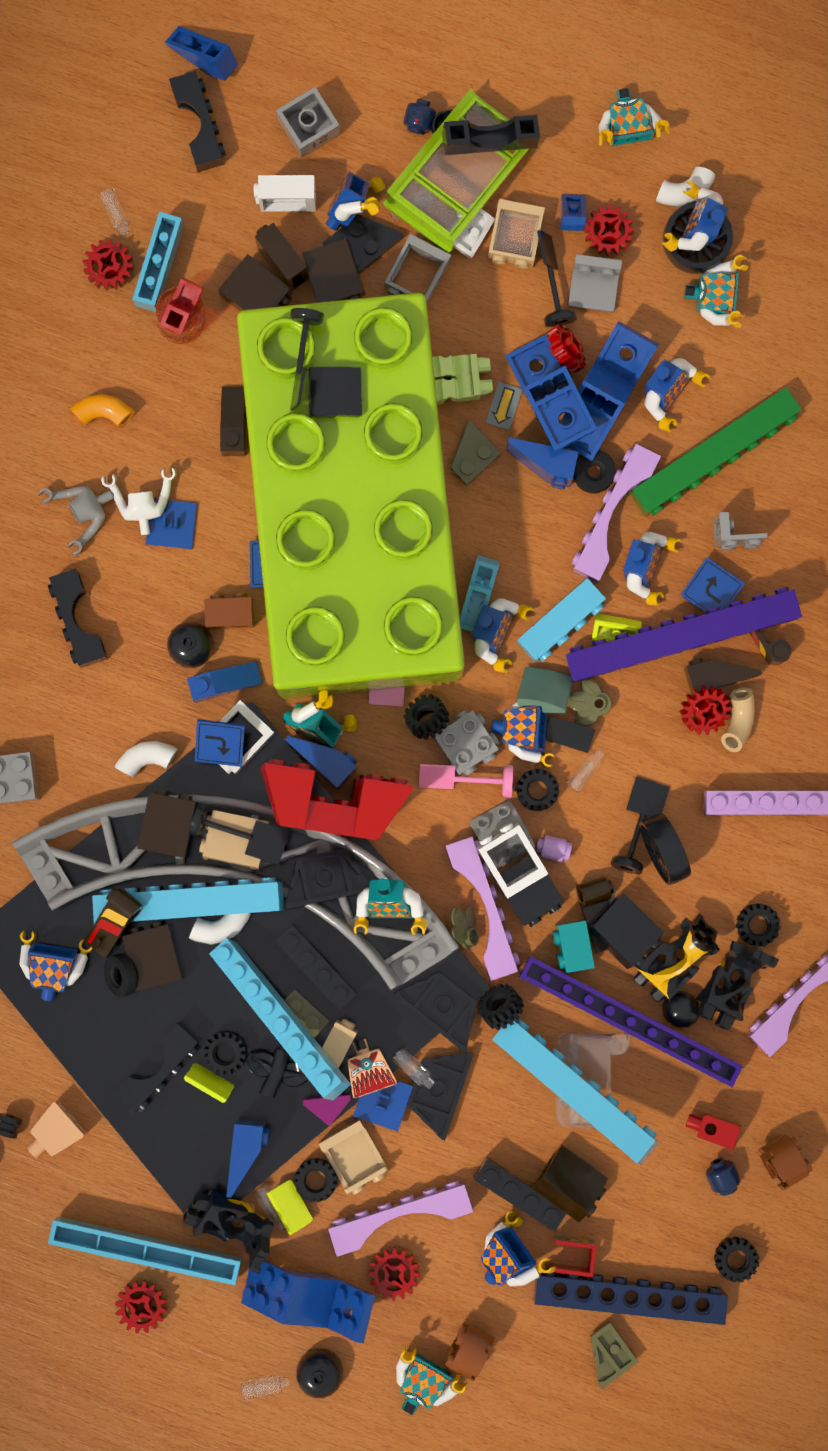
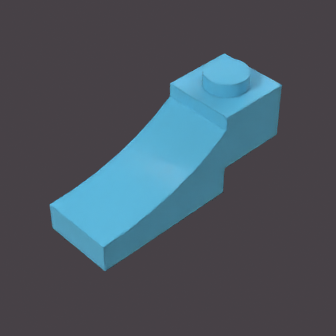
M477 556L460 616L461 629L473 631L482 607L488 605L500 561Z

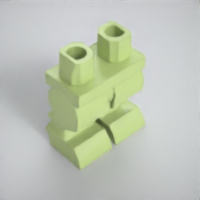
M477 354L450 355L447 358L442 356L432 357L437 405L444 404L446 399H451L454 402L480 400L481 396L493 393L492 379H479V373L491 371L490 358H477ZM444 376H449L451 380H445L442 378Z

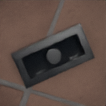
M550 716L546 727L545 740L588 753L595 729Z

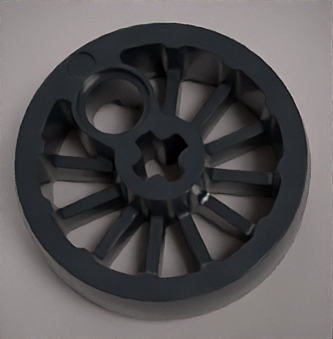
M696 202L680 207L670 216L663 232L664 243L669 241L664 236L666 233L673 231L683 235L684 229L675 226V223L680 220L686 228L688 221L685 216L692 213ZM725 216L719 230L720 235L703 249L696 251L697 263L689 261L693 250H690L686 259L679 255L685 250L678 249L671 252L663 245L664 251L670 262L678 269L690 274H703L706 270L723 263L727 258L733 243L731 223L727 216ZM721 240H724L723 247H720L716 244L719 243ZM707 247L720 254L713 257ZM701 251L709 260L708 262L701 261Z
M659 813L640 822L639 828L644 845L663 881L667 885H673L688 878L691 875L690 864L683 845L668 818L663 813Z

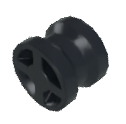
M0 1113V1135L16 1139L18 1136L17 1128L22 1124L23 1120L10 1114Z

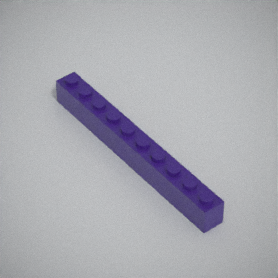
M788 587L775 590V595L766 597L765 593L751 597V602L744 604L742 600L729 603L730 608L720 610V607H714L706 610L705 615L698 617L697 613L683 616L684 621L677 623L674 620H668L660 623V628L652 629L651 626L640 628L637 630L638 634L629 636L628 632L615 636L616 640L614 641L598 640L592 642L593 647L584 649L583 645L571 648L570 653L565 655L573 682L582 681L801 619L802 614L795 589L789 591Z
M531 956L528 957L519 974L520 978L730 1087H733L743 1067Z

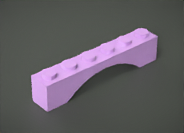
M638 444L635 445L633 450L628 448L623 458V461L627 463L623 470L618 468L613 480L616 485L613 491L608 489L602 501L606 505L603 511H597L592 521L596 525L592 532L587 531L582 541L585 547L582 553L577 551L571 563L575 565L573 572L598 584L610 560L607 550V531L611 515L617 504L628 492L652 476L661 457L660 455Z
M828 791L703 792V815H828Z
M473 837L445 847L452 868L473 884L486 907L489 920V936L483 959L492 981L518 972L517 966L520 965L517 953L511 952L509 944L513 943L509 929L504 931L502 921H505V917L501 907L496 908L494 899L498 897L494 885L489 886L486 877L490 876L487 864H481L480 853L476 848L480 845L479 841H474Z
M827 954L823 955L816 962L818 966L812 972L808 970L799 979L801 983L796 988L792 986L783 994L784 999L779 1004L774 1003L767 1009L766 1013L768 1015L762 1021L758 1019L749 1027L750 1032L747 1036L767 1056L771 1057L787 1041L793 1014L801 1001L818 985L828 981Z
M458 1180L446 1183V1188L436 1190V1187L424 1190L422 1191V1196L414 1198L413 1195H408L400 1198V1203L391 1205V1202L378 1205V1210L368 1212V1209L355 1213L354 1218L346 1220L345 1217L333 1220V1225H330L328 1230L336 1256L359 1250L365 1240L378 1227L398 1216L411 1213H429L451 1220L472 1213L473 1208L465 1183H459Z

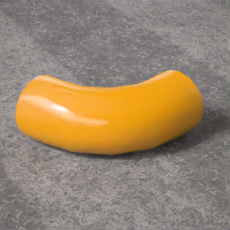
M105 394L87 396L70 408L85 426L95 418L105 417L113 421L117 427H121L135 414V411L118 397Z

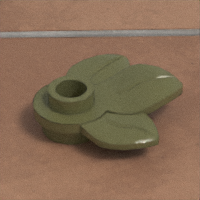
M582 680V691L570 694L568 706L578 712L575 718L576 724L589 726L594 724L599 716L606 715L611 710L612 700L607 694L602 693L599 684L592 680ZM603 700V707L597 708L596 702Z
M468 905L464 913L459 908L454 907L451 913V920L454 925L452 929L453 939L457 944H462L465 949H470L476 946L479 941V933L475 928L476 919L473 907Z

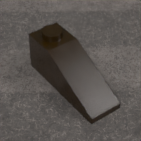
M222 387L220 451L222 456H246L244 387Z
M702 658L689 661V666L684 668L691 695L694 694V688L701 691L702 685H705L707 690H709L712 685L715 688H720L762 675L759 669L711 660L703 662Z

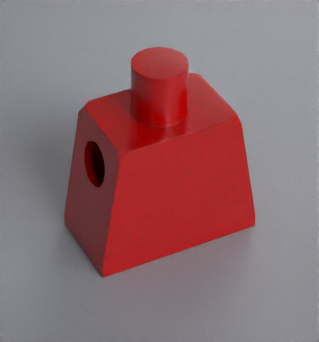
M690 1113L685 1127L698 1131V1138L734 1150L742 1125L707 1113L704 1114L703 1118ZM707 1124L715 1125L716 1132H708L706 1129Z

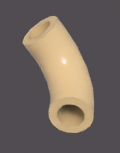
M738 688L730 694L731 718L727 730L721 737V742L731 752H738L743 748L753 727L755 702L753 690L750 688Z

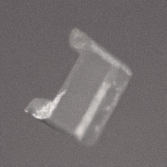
M565 1032L556 1039L555 1048L565 1056L564 1062L569 1066L573 1063L583 1071L581 1076L587 1081L591 1078L602 1087L599 1091L607 1097L608 1094L611 1095V1055L625 1053L629 1048L630 1039L629 1034L626 1032ZM556 1095V1119L561 1126L597 1130Z

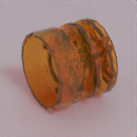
M174 286L165 290L158 298L156 303L157 327L161 335L168 341L175 344H187L196 340L203 331L205 325L204 303L200 297L196 311L188 327L181 335L159 325L167 305L172 301L178 287Z

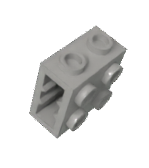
M464 710L456 715L455 719L457 721L451 725L447 724L446 729L441 728L442 733L439 735L437 732L434 738L450 764L455 766L458 776L464 774V776L470 775L477 770L475 765L481 761L485 764L497 757L495 752L499 750L497 745L500 743L493 732L488 734L484 728L487 723L480 712L475 714L473 710L469 713L467 710Z

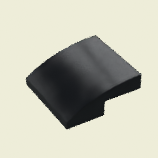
M309 368V417L333 418L341 416L359 418L362 416L361 368Z

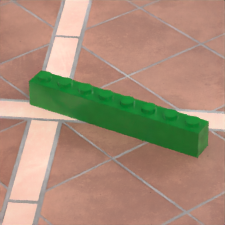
M785 387L634 488L630 495L645 517L650 513L655 516L665 509L663 506L668 501L676 502L684 496L683 491L688 488L694 490L703 483L701 479L707 475L713 477L722 471L720 466L726 462L730 465L741 458V452L746 449L749 452L760 445L759 440L765 436L770 439L779 432L778 428L783 424L789 426L799 419L797 415L802 409Z

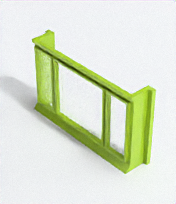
M470 88L444 120V122L468 120L471 124L477 126H493L509 121L507 117L478 97L472 88ZM443 122L387 190L383 206L440 249L450 254L455 247L457 238L528 150L532 152L534 148L445 155L442 137Z

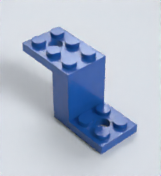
M617 322L578 390L598 430L567 447L577 451L589 460H593L659 345L657 342L622 322ZM629 348L633 352V357H623L621 349ZM565 413L560 424L563 426L571 424L572 416Z
M546 334L505 355L536 418L539 419L556 452L598 429L566 366L562 367L555 356L552 355L550 351V345L552 344L549 342ZM534 360L541 361L543 363L542 370L539 372L531 371V362ZM563 413L570 414L572 416L571 424L567 426L561 425L559 423L560 415Z
M264 1259L259 1273L248 1270L241 1303L281 1324L328 1328L354 1342L364 1343L375 1295L333 1275L290 1271Z

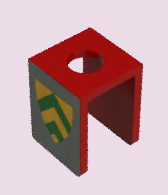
M553 1236L554 1244L590 1248L587 1268L550 1263V1268L556 1267L554 1271L556 1273L593 1277L597 1247L595 1241Z

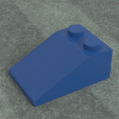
M509 437L507 452L545 482L551 483V487L557 489L570 487L578 456L577 451L562 448L555 452L552 446Z
M287 736L285 739L338 790L357 770L355 766L357 760L347 751L342 754L339 750Z
M241 1119L235 1122L226 1197H232L263 1146H267L270 1129L265 1128L266 1122Z

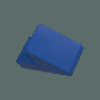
M562 194L561 230L583 231L586 225L585 195Z

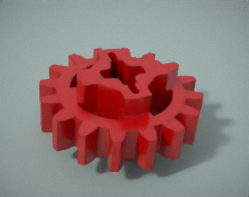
M609 204L607 210L599 206V213L593 210L591 212L592 219H586L588 226L584 227V233L588 235L585 237V241H591L590 249L597 247V254L599 255L602 251H606L607 257H609L611 251L618 255L619 248L625 251L627 249L626 243L632 242L633 238L629 235L634 233V228H630L633 220H626L628 212L621 214V207L619 206L616 210H612L611 204ZM595 224L597 225L596 228L599 230L596 236L594 234ZM622 225H623V228H624V236H623V237L621 236L622 234H621L620 231H619V229H620V227H621ZM614 227L613 232L609 231L608 233L604 234L605 228L609 230L610 228Z
M111 239L108 240L107 244L99 240L100 246L98 247L92 244L93 251L85 252L89 259L83 260L84 266H87L84 269L85 275H90L88 277L89 282L92 283L96 280V288L99 289L101 285H104L106 291L109 290L111 285L117 290L118 283L125 286L124 278L131 279L132 277L128 270H134L133 264L129 263L133 261L132 255H127L129 252L128 248L124 247L121 249L122 245L119 241L113 245ZM119 255L123 258V266L118 263ZM110 262H112V264H113L112 267H111V266H107V267L105 268V266H104L105 263H106V264H109ZM94 263L99 267L98 274L94 272Z
M558 324L550 329L547 333L549 335L548 340L552 344L550 345V351L559 361L562 367L566 366L567 370L569 369L571 373H577L585 368L586 363L584 360L586 358L582 354L584 347L575 337L574 333L569 331L568 328H564L562 324Z
M702 685L701 691L694 688L692 696L686 694L688 701L681 702L684 709L680 710V714L683 717V723L685 726L687 725L689 731L695 729L696 733L700 735L702 730H704L706 735H709L710 729H714L717 732L718 725H726L723 720L724 718L730 719L731 716L728 711L732 710V707L729 704V698L722 689L716 690L715 686L712 685L707 690L706 686ZM716 700L719 701L720 707L717 706Z
M393 1247L392 1253H389L385 1248L384 1256L377 1253L375 1256L377 1262L371 1261L370 1266L374 1268V1270L368 1272V1276L374 1277L370 1281V1285H377L375 1293L377 1294L382 1291L383 1299L391 1295L392 1301H395L396 1295H400L403 1300L405 1299L404 1292L407 1291L409 1294H412L411 1286H418V1282L414 1278L420 1277V1272L414 1271V1269L419 1264L418 1262H411L414 1258L412 1254L408 1257L405 1256L406 1249H403L401 1253H397L396 1247ZM397 1258L400 1261L390 1262L388 1259ZM380 1266L385 1272V1276L381 1280L378 1277ZM408 1267L410 1269L409 1281L404 1277V1272ZM398 1269L399 1278L395 1276L390 1278V1270L396 1271ZM394 1285L398 1286L399 1289H389L388 1287Z
M135 1280L133 1288L127 1284L124 1287L126 1293L120 1291L118 1294L122 1300L115 1302V1305L120 1307L115 1314L118 1316L122 1315L119 1323L123 1324L126 1322L128 1324L126 1330L129 1331L132 1327H135V1333L138 1334L140 1329L143 1328L145 1333H148L149 1326H152L154 1329L158 1327L156 1320L160 1322L164 1320L161 1313H166L167 1308L162 1306V1304L166 1303L167 1298L160 1297L163 1290L156 1291V1283L147 1286V1280H144L142 1285H139L138 1281ZM137 1291L145 1292L143 1295L136 1296L134 1294L132 1295V1293ZM152 1296L156 1301L157 1309L152 1305ZM141 1302H144V1303H145V1306H144L145 1309H143L142 1311H139V1310H138V1306H139L138 1304H140ZM126 1306L130 1307L131 1316L128 1315ZM146 1317L150 1319L146 1322H138V1320L141 1318Z

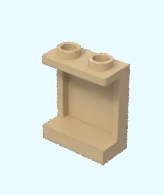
M213 810L212 816L208 815L206 819L249 834L252 833L256 820L269 824L268 821ZM205 826L208 834L206 839L202 838L199 851L203 853V859H213L260 871L262 860L245 855L249 842L248 839Z
M361 1119L352 1122L318 1143L334 1168L346 1194L352 1192L355 1195L366 1188L364 1184L373 1180L376 1183L386 1177L385 1172L388 1171V1167Z

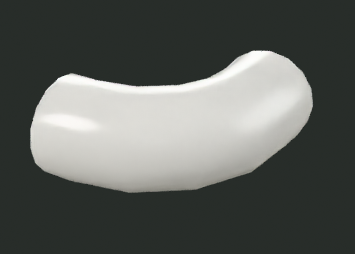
M695 167L692 175L685 182L673 183L664 180L656 202L674 207L693 203L699 198L692 199L683 193V190L687 192L691 189L687 181H692L700 188L709 189L716 176L714 172L707 168Z
M160 741L140 742L127 749L114 767L135 778L142 767L148 764H156L168 769L178 749Z
M251 913L228 914L214 921L198 917L189 939L210 945L221 943L226 938L231 939L241 932L248 922Z

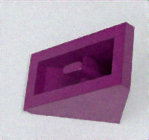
M351 1093L340 1094L334 1100L324 1099L322 1096L304 1098L303 1105L330 1126L351 1100Z

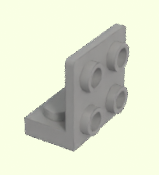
M576 254L568 306L614 312L622 260Z
M719 512L713 519L715 547H721L722 551L735 550L736 546H744L745 549L759 548L758 545H762L768 539V533L730 535V532L734 531L733 518H729V512Z
M510 800L469 822L479 841L488 835H492V837L501 833L499 829L512 822L513 825L518 823L533 849L536 848L529 831ZM515 834L487 851L495 867L499 868L527 853V850L519 836Z

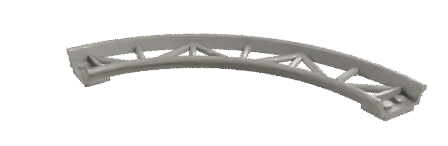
M169 795L170 797L178 798V795ZM189 795L193 796L192 801L197 802L196 809L199 804H203L208 807L210 812L216 810L276 824L271 806L219 796ZM148 797L116 801L88 808L39 827L12 842L44 894L52 911L91 891L119 882L149 876L172 874L207 875L237 881L252 879V884L261 883V878L270 877L254 873L253 871L256 870H251L250 867L232 863H228L231 867L214 864L185 863V858L176 856L175 863L129 868L145 850L137 849V845L120 862L110 819L145 813ZM101 822L111 865L49 846L47 841L70 831ZM204 826L200 835L206 839L208 830ZM286 827L317 841L284 851L280 862L316 851L315 854L343 848L350 856V859L360 864L377 878L404 881L387 865L342 835ZM56 858L107 874L73 887ZM262 860L260 869L274 864ZM283 883L284 896L287 897L290 885ZM348 897L339 899L344 918L323 903L304 906L322 917L346 936L371 962L390 990L410 981L459 948L447 928L422 898L421 903L424 914L422 918L428 922L427 928L430 931L428 934L416 933V935H413L410 931L373 925L368 926L367 934L413 941V943L386 960L361 934H365L364 927H357V933H354V924L358 916H353Z

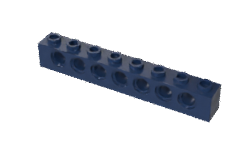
M542 1272L539 1274L540 1277L535 1279L533 1299L535 1305L725 1325L728 1295L722 1292V1288L709 1286L708 1290L698 1289L699 1286L693 1284L675 1287V1283L661 1281L660 1285L651 1284V1281L646 1279L628 1282L627 1278L614 1276L613 1280L603 1279L604 1276L600 1274H593V1277H581L571 1274H556V1272ZM556 1283H564L566 1285L563 1293L557 1294L553 1291ZM581 1285L589 1287V1293L586 1296H579L577 1294V1289ZM604 1288H611L613 1290V1295L608 1299L600 1296ZM629 1290L637 1293L633 1301H626L624 1299L625 1293ZM652 1293L660 1294V1300L656 1304L648 1302V1297ZM681 1295L684 1297L682 1305H672V1299L675 1296ZM700 1298H706L708 1301L707 1306L703 1309L696 1308V1302Z

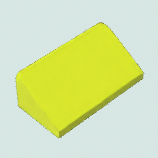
M596 614L591 641L606 639V642L616 640L615 636L627 632L629 636L638 634L637 630L642 628V622Z
M194 1063L184 1077L186 1082L222 1103L227 1101L234 1089L232 1083L198 1063Z
M291 1179L279 1184L267 1193L289 1235L294 1234L313 1221V1217L302 1197L296 1191V1187Z

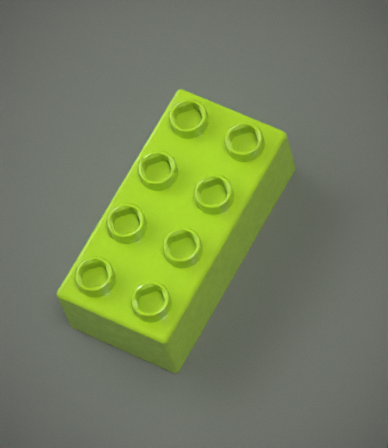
M418 292L240 311L237 314V326L272 679L276 691L283 699L319 696V692L327 690L328 695L450 683L461 680L465 663L425 295ZM293 308H308L322 312L324 314V321L320 325H309L303 368H306L301 404L292 411L290 407L295 375L297 374L296 367L303 323L293 321L290 318V313ZM309 368H361L362 416L359 418L341 416L333 418L309 417Z

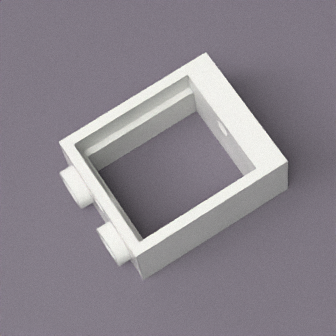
M258 175V183H254L255 202L260 205L261 212H316L314 175Z
M241 700L219 722L229 723L239 712L263 736L243 756L242 767L220 765L228 774L233 771L236 775L275 735Z
M512 822L500 828L501 833L494 837L488 835L480 840L479 843L481 845L476 847L507 898L548 875L518 823L513 825ZM517 834L536 867L506 884L487 851Z

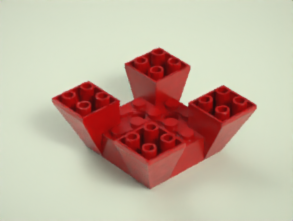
M270 759V761L268 760L262 764L260 768L277 825L378 840L413 790V786L407 785L408 780L383 779L384 776L367 774V776L360 775L359 779H353L351 801L334 800L332 804L328 803L329 798L311 796L315 770H310V765L294 763L290 764L289 767L285 766L286 761Z

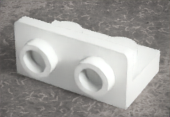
M473 203L465 204L463 206L469 209ZM481 209L457 238L454 248L467 258H472L495 218ZM458 212L456 213L457 218L455 222L446 229L449 232L462 218V215Z

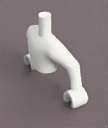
M172 467L173 475L172 477H167L165 468L162 469L161 475L164 480L157 503L154 501L152 491L129 493L127 506L116 485L117 477L112 474V484L106 482L105 475L101 481L105 487L110 488L123 518L127 521H139L141 535L150 534L148 520L160 517L165 510L170 496L171 482L176 477L177 471Z

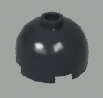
M184 622L177 625L171 631L167 640V649L170 657L176 664L184 668H197L203 666L209 660L214 651V641L211 633L205 626L197 622Z
M327 1349L310 1350L304 1354L296 1368V1379L300 1389L306 1395L320 1399L331 1396L336 1392L343 1380V1367L338 1356Z

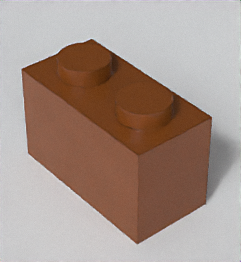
M246 593L233 594V598H224L222 594L210 595V599H204L205 627L207 630L254 628L252 597H247Z

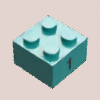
M580 920L555 925L556 930L552 931L554 945H559L560 953L556 954L558 968H563L565 973L595 968L586 921Z

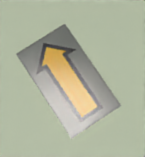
M498 382L485 423L510 430L522 389Z

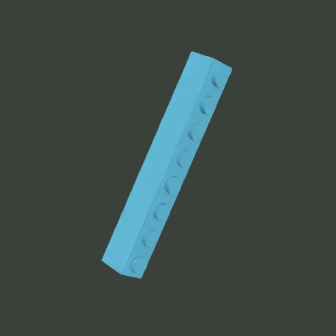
M275 877L261 878V883L252 884V879L238 880V885H229V881L215 882V887H206V883H192V888L183 889V884L168 885L169 890L161 891L160 886L145 887L146 892H137V888H124L144 905L141 913L134 921L285 910L283 882H276ZM100 890V895L92 896L94 924L108 902L106 897L111 890Z
M226 938L209 953L324 1099H336L351 1085L238 942Z
M520 1018L517 1021L514 1019L513 1025L510 1026L508 1023L507 1028H501L492 1039L495 1043L632 1160L642 1165L659 1144V1141L655 1138L657 1134L647 1125L644 1128L636 1122L638 1118L628 1109L625 1112L618 1107L619 1101L610 1094L607 1097L599 1091L602 1088L591 1078L589 1081L581 1076L583 1071L573 1063L569 1066L564 1062L565 1056L556 1048L551 1051L546 1046L547 1041L538 1033L535 1035L531 1034L528 1031L530 1026Z
M59 1216L53 1220L48 1240L50 1245L230 1285H236L242 1257Z

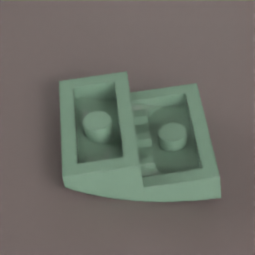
M525 667L517 695L518 706H541L542 713H566L573 685L572 677L552 670Z

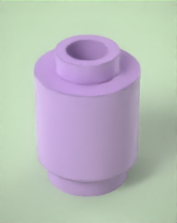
M544 835L543 839L539 838L536 852L540 853V858L558 862L568 861L572 843L567 842V839Z

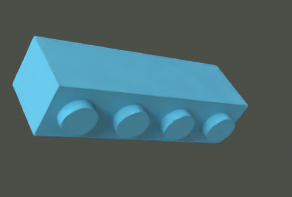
M159 212L132 299L136 307L158 313L183 232L184 224L182 218Z
M588 578L585 579L517 640V644L534 663L539 659L541 662L545 661L552 654L550 651L552 647L556 644L559 647L570 638L567 635L573 629L576 631L581 629L587 623L585 620L587 616L591 613L595 616L605 607L602 603L606 598Z

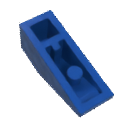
M178 26L165 41L169 48L206 74L225 81L238 66L229 45Z
M256 661L187 678L191 696L195 703L263 684Z

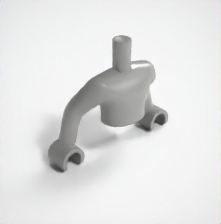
M78 486L51 492L48 488L41 489L38 496L42 494L49 495V498L45 499L43 504L47 505L52 500L76 497L68 502V505L77 522L81 524L92 520L84 534L78 540L71 541L68 545V548L77 546L79 550L74 552L72 556H79L82 547L96 534L104 522L105 513L101 505L113 499L112 493L107 491L96 497L89 486Z

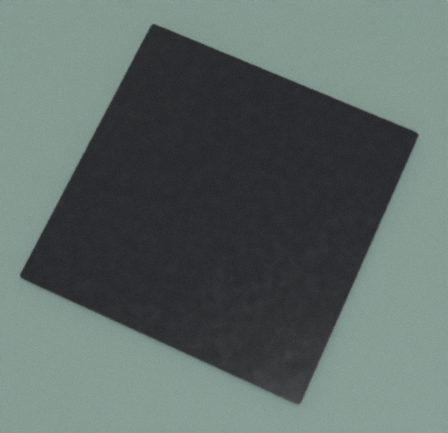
M249 702L246 706L275 735L237 775L233 771L228 774L219 764L195 762V748H193L134 798L148 797L149 792L155 793V789L169 791V795L219 796L271 806L260 770L261 765L268 760L270 761V759L286 761L285 766L289 767L290 764L304 763L253 702ZM239 712L229 722L245 725L244 756L263 735ZM314 776L311 796L329 798L328 803L333 804V797ZM208 811L207 816H212V812ZM145 813L110 819L120 862L138 845ZM269 822L270 825L290 831L284 851L317 841L292 829ZM102 825L69 851L111 865ZM190 835L185 863L214 864L231 867L227 862L203 859V853L199 852L203 837L201 835L196 837ZM342 835L368 851L392 870L367 839ZM145 850L129 868L175 863V856ZM316 851L280 862L279 865L274 864L262 868L260 871L253 872L270 878L275 877L276 880L290 885L296 859L314 855ZM62 859L58 860L73 887L107 874ZM352 860L360 868L361 873L369 883L371 880H379L375 875ZM193 874L137 878L91 891L53 911L34 880L0 908V989L183 1213L187 1208L198 1211V1209L192 1208L195 1194L200 1192L208 1195L212 1188L216 1189L226 1199L242 1200L329 1127L303 1105L304 1098L321 1096L310 1081L298 1087H289L281 1083L275 1098L259 1093L266 1077L255 1076L250 1071L247 1065V1056L249 1053L257 1050L268 1051L273 1055L275 1048H279L280 1043L209 954L220 943L210 945L189 939L198 917L132 921L126 926L108 957L115 954L126 955L122 936L128 935L127 930L141 927V931L151 929L150 924L164 921V925H171L184 976L182 980L137 992L134 991L128 996L116 997L109 990L104 976L106 959L94 949L87 953L88 960L83 974L73 985L66 986L64 992H56L55 1000L53 1001L41 999L42 989L32 988L30 980L26 978L20 967L21 946L24 945L20 934L23 931L26 932V940L31 939V933L34 931L37 935L35 943L78 949L77 954L80 953L79 943L81 940L86 939L94 925L92 896L100 895V890H111L114 888L118 890L122 887L137 888V892H146L145 887L160 886L161 891L169 890L168 885L183 884V889L192 888V883H206V887H215V882L229 881V885H238L237 880ZM358 895L348 897L353 916L356 915ZM339 899L321 902L344 918ZM304 906L283 911L251 913L248 922L241 932L231 938V940L238 942L283 1000L296 989L330 1020L314 1038L321 1047H323L336 1020L342 1021L345 1018L356 1024L354 1029L358 1030L352 1043L366 1039L370 1051L380 1049L392 1073L439 1034L437 1030L394 997L393 994L438 972H441L476 1001H479L481 996H485L487 990L490 991V986L459 949L405 984L390 990L371 962L346 936L322 917ZM224 915L200 916V918L214 921ZM366 917L369 925L410 932L415 918ZM292 924L296 926L319 954L357 992V995L340 1011L275 942ZM418 927L417 933H422V929ZM428 928L426 929L424 934H428L430 932ZM361 933L385 960L413 943V941ZM85 941L82 944L84 950H88L91 947ZM180 1022L200 1041L196 1045L199 1050L190 1059L185 1057L180 1064L183 1067L174 1077L169 1075L164 1080L167 1085L158 1094L153 1092L148 1098L150 1103L142 1112L137 1110L132 1114L112 1094L130 1075L147 1078L159 1072L165 1059L161 1040ZM223 1031L239 1035L242 1041L245 1042L247 1049L246 1060L238 1071L230 1075L215 1073L234 1085V1089L225 1103L203 1092L184 1079L194 1063H198L212 1072L206 1066L207 1064L203 1059V1049L206 1042L213 1035ZM352 1043L338 1068L350 1084L347 1060L356 1057ZM228 1044L218 1046L216 1050L218 1060L230 1062L234 1057V1049ZM351 1085L341 1093H351V1100L333 1122L359 1100V1098L355 1099L353 1097ZM238 1119L266 1122L265 1128L270 1129L267 1146H263L232 1197H226L235 1122Z

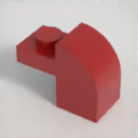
M182 277L159 325L181 335L188 327L196 311L197 303L204 287Z

